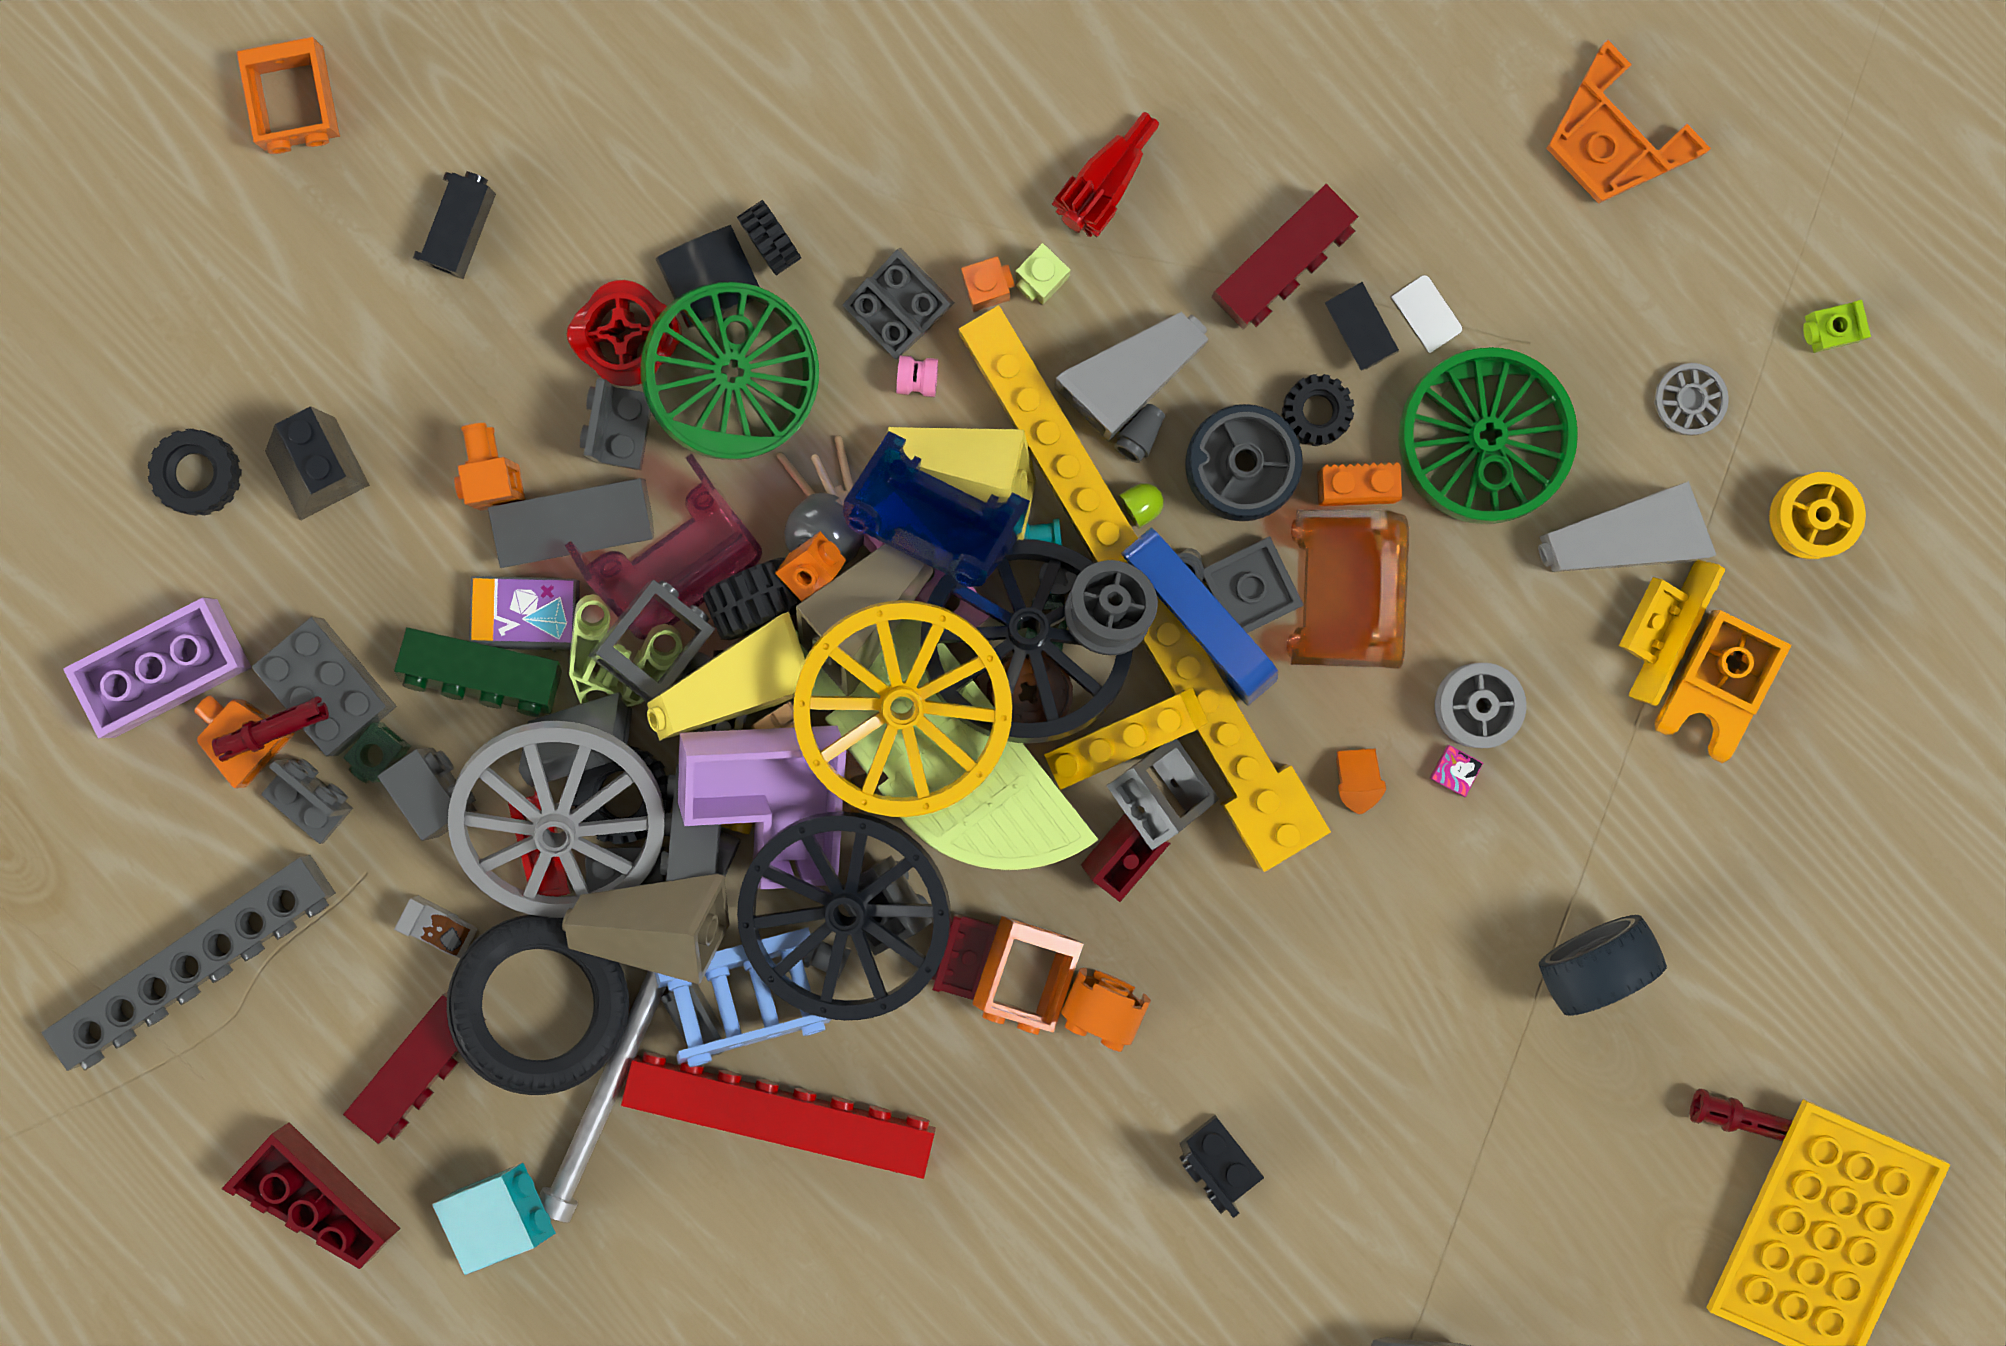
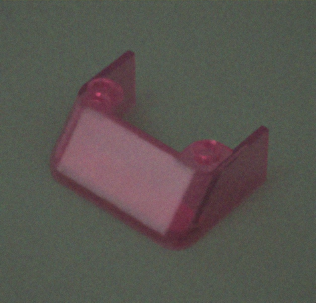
M692 453L686 457V460L701 483L694 487L686 497L685 506L692 516L687 522L633 561H630L619 551H609L590 562L572 541L565 545L586 582L618 618L644 585L652 580L658 583L663 580L679 592L677 598L687 607L691 605L699 607L704 603L702 595L708 588L734 574L755 566L761 559L762 548ZM652 597L628 629L638 639L645 640L648 633L655 626L661 624L673 626L680 619Z

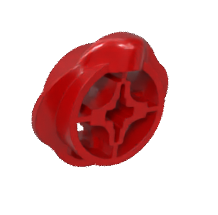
M628 280L608 282L594 292L589 301L578 310L571 320L566 332L568 343L574 353L584 363L588 364L601 378L606 379L609 383L622 387L642 384V355L637 358V348L643 341H646L652 325L667 306L655 298L647 288L636 282ZM630 303L639 304L645 310L651 325L645 326L635 322L634 313L630 311ZM612 309L611 321L606 326L600 327L603 318ZM675 316L669 323V328L682 335L681 325ZM626 327L638 331L625 335L624 340L612 336L624 332ZM663 333L657 348V355L670 357L676 350L679 342ZM604 341L614 345L615 354L619 355L620 364H613L605 357L599 342ZM655 362V373L663 362Z

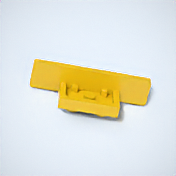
M1702 560L1695 561L1681 590L1663 579L1652 578L1619 644L1621 648L1644 661L1629 692L1631 698L1653 706L1659 704L1697 626L1702 620V616L1714 592L1719 586V582L1725 572L1724 567Z

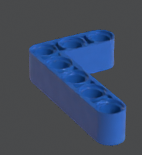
M1152 527L1121 553L1128 564L1138 568L1148 577L1154 586L1157 597L1225 672L1226 683L1244 704L1249 706L1277 682L1278 669Z

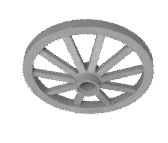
M541 721L512 728L489 740L470 757L462 768L454 785L448 809V830L451 845L458 862L468 877L484 893L499 903L516 911L540 917L564 918L567 910L574 908L582 894L639 886L656 863L664 836L665 811L663 798L658 783L646 763L633 749L613 735L575 722ZM562 742L579 745L559 803L553 802L537 743ZM523 747L541 810L489 768V766L507 753ZM591 749L604 754L625 770L624 773L576 809H571ZM477 779H482L530 821L467 812V799ZM635 782L643 796L648 816L580 823ZM467 826L530 835V837L481 859L472 845ZM559 827L564 831L561 833H553L549 831L547 828ZM648 830L643 848L633 863L582 838L584 836ZM535 849L540 851L525 890L507 883L491 871ZM571 849L623 874L608 885L590 892ZM559 856L576 893L575 896L554 897L537 894L552 857Z

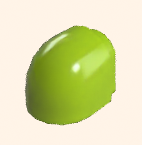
M1148 483L1135 485L1118 496L1121 504L1138 529L1159 516L1164 505V499L1160 490Z

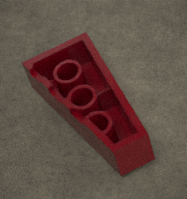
M290 1122L272 1133L221 1188L232 1196L237 1194L251 1202V1207L263 1214L268 1212L286 1222L284 1226L296 1233L301 1231L316 1240L318 1246L358 1269H361L376 1256L401 1229Z

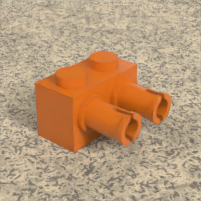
M486 423L462 426L468 461L464 465H458L459 476L454 478L459 500L464 499L465 505L480 511L487 510L488 507L526 500L519 464L505 457H498L494 428L487 427Z

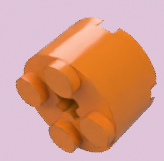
M1080 968L1061 1010V1014L1067 1019L1065 1028L1081 1036H1086L1087 1032L1102 1038L1101 1043L1104 1046L1122 1052L1125 1045L1132 1044L1151 999L1143 993L1140 1000L1132 994L1135 989L1134 986L1114 976L1095 970L1091 977L1087 976V968Z

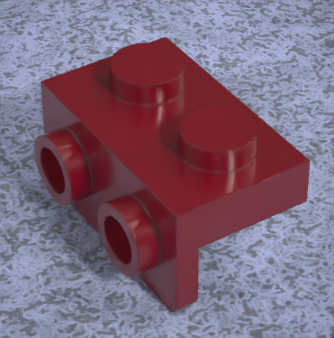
M955 913L953 921H951L947 948L936 973L931 979L935 981L932 990L939 993L944 991L974 1000L998 925Z

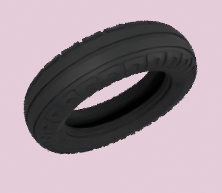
M524 915L493 926L480 935L467 948L457 963L450 980L447 993V1020L456 1048L466 1063L479 1076L489 1083L510 1092L525 1095H547L565 1091L583 1083L608 1062L617 1049L625 1031L629 1011V994L626 978L620 963L569 949L566 932L562 929L564 918ZM532 949L554 951L571 959L586 975L593 994L592 1019L582 1039L563 1055L546 1060L521 1058L502 1048L490 1034L482 1010L484 989L495 968L510 956Z

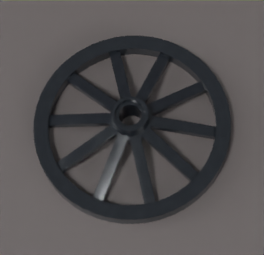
M1029 539L1008 540L980 548L962 558L945 573L933 589L927 602L944 608L951 595H954L1005 625L975 628L988 641L1004 640L994 648L1000 660L1009 653H1014L1006 674L1009 681L1011 698L1025 658L1030 660L1046 722H1011L1007 739L1009 742H1048L1070 736L1084 729L1097 720L1114 702L1124 685L1131 664L1133 650L1116 655L1112 671L1102 687L1052 643L1081 645L1075 640L1069 630L1052 628V626L1065 620V605L1047 614L1043 613L1060 567L1078 576L1085 568L1094 564L1080 553L1052 542ZM1037 560L1049 563L1031 607L1025 606L1008 561ZM996 564L1014 614L967 588L962 583L978 571ZM922 621L920 646H922L932 623ZM1022 628H1031L1038 635L1034 638H1024L1018 631ZM944 629L937 644L965 641L951 631ZM937 645L925 669L929 682L945 674L940 662ZM1041 653L1052 660L1090 693L1093 698L1075 712L1059 718ZM986 667L941 690L936 695L943 703L973 706L958 691L987 670ZM958 718L974 730L990 736L993 722Z
M839 811L815 814L800 819L780 830L761 848L744 876L738 899L737 919L741 942L748 960L761 980L776 995L790 1005L809 1014L827 1019L849 1021L869 1019L889 1013L908 1003L923 990L936 973L948 945L951 930V905L944 879L937 865L927 851L913 837L883 819L857 812ZM830 831L856 833L845 887L840 882L815 834ZM868 836L888 844L904 856L902 860L863 890L858 888ZM802 840L831 893L770 865V863L787 847ZM913 867L922 878L931 899V904L869 903L872 898ZM762 877L824 905L756 915V899ZM841 904L852 906L856 911V916H844L839 911L838 906ZM870 916L933 918V935L926 957ZM825 919L823 924L782 961L775 965L763 945L758 929ZM863 929L918 968L906 981L889 992H886ZM831 932H834L836 935L820 996L802 988L785 974ZM848 935H851L874 996L872 998L861 1000L833 999Z

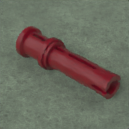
M1701 1088L1695 1092L1689 1112L1690 1120L1694 1123L1699 1124L1705 1121L1721 1126V1129L1726 1132H1734L1740 1129L1782 1142L1793 1121L1743 1107L1742 1102L1733 1097L1726 1100L1709 1095L1707 1090Z

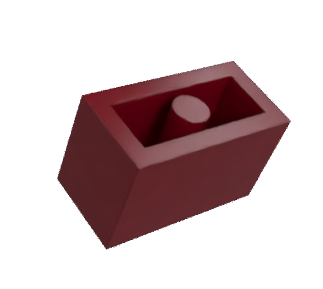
M1124 813L1081 863V866L1094 883L1121 902L1171 843L1167 840L1151 850L1129 817Z

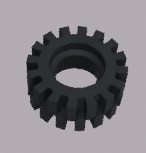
M763 200L737 216L740 224L775 275H778L802 259L790 238Z
M1313 374L1299 380L1285 396L1282 415H1284L1285 421L1293 429L1297 438L1300 439V443L1305 445L1309 443L1312 446L1327 445L1341 437L1350 427L1349 424L1354 417V412H1352V407L1355 406L1354 400L1350 399L1349 394L1351 392L1348 387L1344 388L1341 385L1342 381L1339 379L1333 380L1330 378V375L1326 374L1322 376ZM1322 396L1331 403L1333 412L1331 419L1327 423L1315 425L1305 418L1303 407L1308 398Z

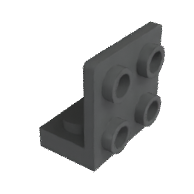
M597 378L596 387L591 386L587 395L586 407L587 410H591L589 426L583 425L580 448L585 449L584 456L596 463L642 470L651 411L644 393L614 387L606 379Z
M302 758L298 761L296 759L274 760L269 768L278 775L261 795L319 844L325 843L353 809L346 802L348 796L332 783H329L328 786L316 777L319 773L318 770Z

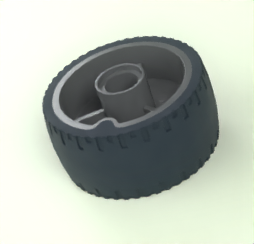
M1250 404L1229 406L1206 418L1194 432L1189 442L1185 459L1187 480L1197 500L1213 514L1232 521H1253L1269 516L1280 509L1297 488L1303 466L1300 443L1290 425L1277 413L1267 408ZM1240 452L1249 453L1255 462L1254 469L1250 472L1239 470L1235 465L1236 454Z
M1641 915L1621 917L1592 928L1559 945L1539 961V968L1545 984L1554 1001L1566 1016L1588 1013L1613 1004L1652 983L1667 969L1661 948Z

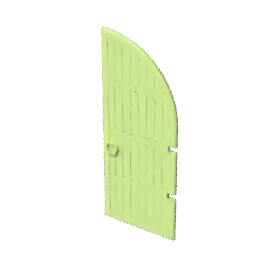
M902 619L891 635L902 681L906 680L921 649L922 621ZM944 643L937 644L940 662L945 673L960 666V663ZM800 644V646H801V648H802V651H803V654H804V657H805V659H806V657H807V655H808L809 653H808V652L805 650V648ZM881 650L869 671L884 683L890 685L883 651ZM821 668L816 677L815 687L812 689L811 696H846ZM925 671L917 687L929 682ZM862 681L855 691L849 695L853 697H880L879 694ZM974 681L958 691L975 707L995 709ZM936 694L925 699L928 701L941 702V700L938 698ZM898 697L892 702L891 709L896 713H905L911 709L913 701L907 697ZM835 710L825 720L830 726L837 725L841 736H843L879 712V710ZM924 714L926 718L973 760L976 761L989 736L974 730L958 718ZM886 723L848 748L866 774H868L887 725ZM916 725L913 726L929 793L951 784L966 772L959 763ZM899 729L882 771L889 778L878 786L883 796H917L902 729ZM1009 741L1006 742L1005 749L992 772L982 784L965 798L933 813L900 817L919 838L939 852L958 861L989 869L1021 870L1042 867L1067 859L1098 841V838L1023 743Z

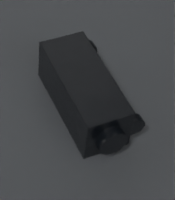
M466 171L465 176L453 172H445L443 180L448 182L422 253L415 251L413 259L464 279L496 193L487 186L488 180L480 175Z

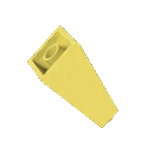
M888 427L885 442L880 443L878 448V461L880 466H884L890 483L1015 540H1024L1036 484L1024 430Z
M789 612L779 615L749 633L647 703V717L651 728L657 732L659 741L680 735V733L690 732L783 704L794 698L796 682L805 657Z

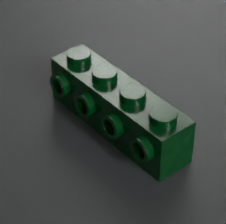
M406 627L394 672L399 681L403 682L402 686L410 690L424 692L426 687L441 690L440 694L450 699L463 700L464 696L479 699L478 702L490 708L500 709L502 704L517 707L516 711L523 715L539 717L540 713L551 714L562 669L559 661Z

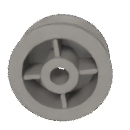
M1473 663L1456 668L1443 679L1435 696V715L1443 732L1456 743L1472 748H1492L1507 742L1518 732L1526 714V697L1520 682L1507 669L1492 663ZM1479 699H1482L1485 703V708L1482 712H1479L1476 708V703Z

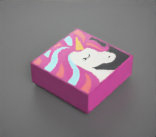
M1447 745L1429 779L1466 797L1483 763L1453 746Z

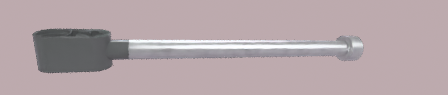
M721 831L718 874L726 877L741 839L724 831ZM648 971L628 1014L622 1039L603 1070L551 1188L543 1187L539 1194L544 1209L551 1219L560 1222H570L578 1202L572 1196L628 1074L631 1062L636 1056L666 989V986L658 988L655 972Z

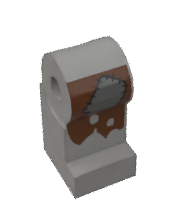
M419 895L410 898L394 929L406 936L411 935L458 958L462 957L477 932L476 927L458 918L456 914Z

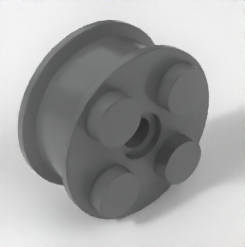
M1100 561L1085 568L1076 578L1065 603V621L1072 636L1086 649L1102 655L1124 654L1137 647L1146 636L1157 613L1158 599L1153 584L1138 568L1122 561Z

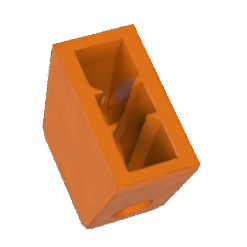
M211 695L204 698L194 710L208 724L198 736V744L234 788L247 787L295 734L291 733L264 744V749L253 752L250 750L222 762L213 751L212 740L214 738L234 732L242 728L243 723L250 720L257 722L270 716L243 699H233L224 708Z

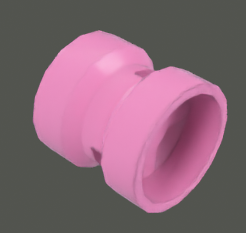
M900 355L896 393L909 395L913 391L920 392L925 397H935L939 360L926 358L924 361H915L912 356ZM915 371H917V381H916V382H914Z

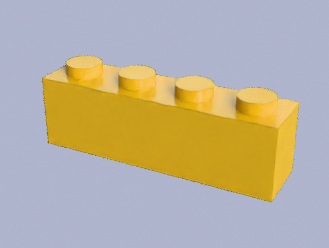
M1191 687L1044 754L1061 790L1191 733L1207 724L1208 720Z

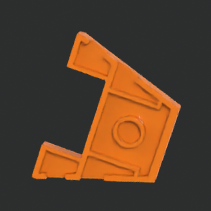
M1609 40L1597 52L1546 147L1598 204L1693 161L1711 149L1686 124L1657 150L1607 98L1603 92L1632 65Z

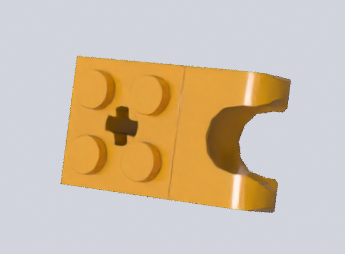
M1712 610L1655 720V730L1664 735L1673 734L1679 730L1689 715L1699 712L1703 713L1711 720L1713 726L1711 741L1708 745L1709 755L1720 763L1728 761L1736 750L1753 715H1756L1792 645L1726 612ZM1735 651L1738 654L1736 660L1741 665L1739 669L1731 668V671H1729L1726 659L1728 655L1733 656Z

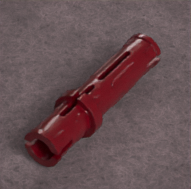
M316 696L302 704L288 708L257 722L250 720L243 723L242 728L214 738L212 740L213 751L222 762L250 750L253 752L264 749V744L312 724L327 720L329 717L328 708L325 702H322V698Z

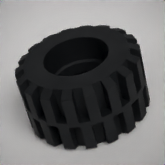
M786 557L772 559L734 574L714 584L702 595L721 640H733L748 635L783 613L789 612L790 616L797 613L796 606L801 601L775 573Z
M629 746L641 757L654 775L662 794L665 814L669 813L671 807H669L670 800L673 798L667 797L669 775H666L664 771L665 766L661 761L654 759V755L650 752L642 751L638 747ZM610 762L583 771L571 806H575L576 809L602 789V785L609 775L619 771L625 772V770L616 762ZM644 799L640 809L635 814L623 818L648 816ZM603 805L581 822L623 818L612 815ZM648 830L596 836L598 840L603 842L610 841L613 844H623L645 838Z

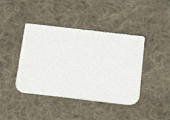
M1421 276L1392 296V299L1429 353L1461 333V324L1428 276Z

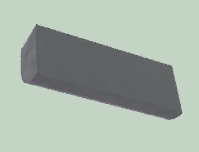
M643 478L488 507L500 568L652 540L654 538L651 505L646 480Z

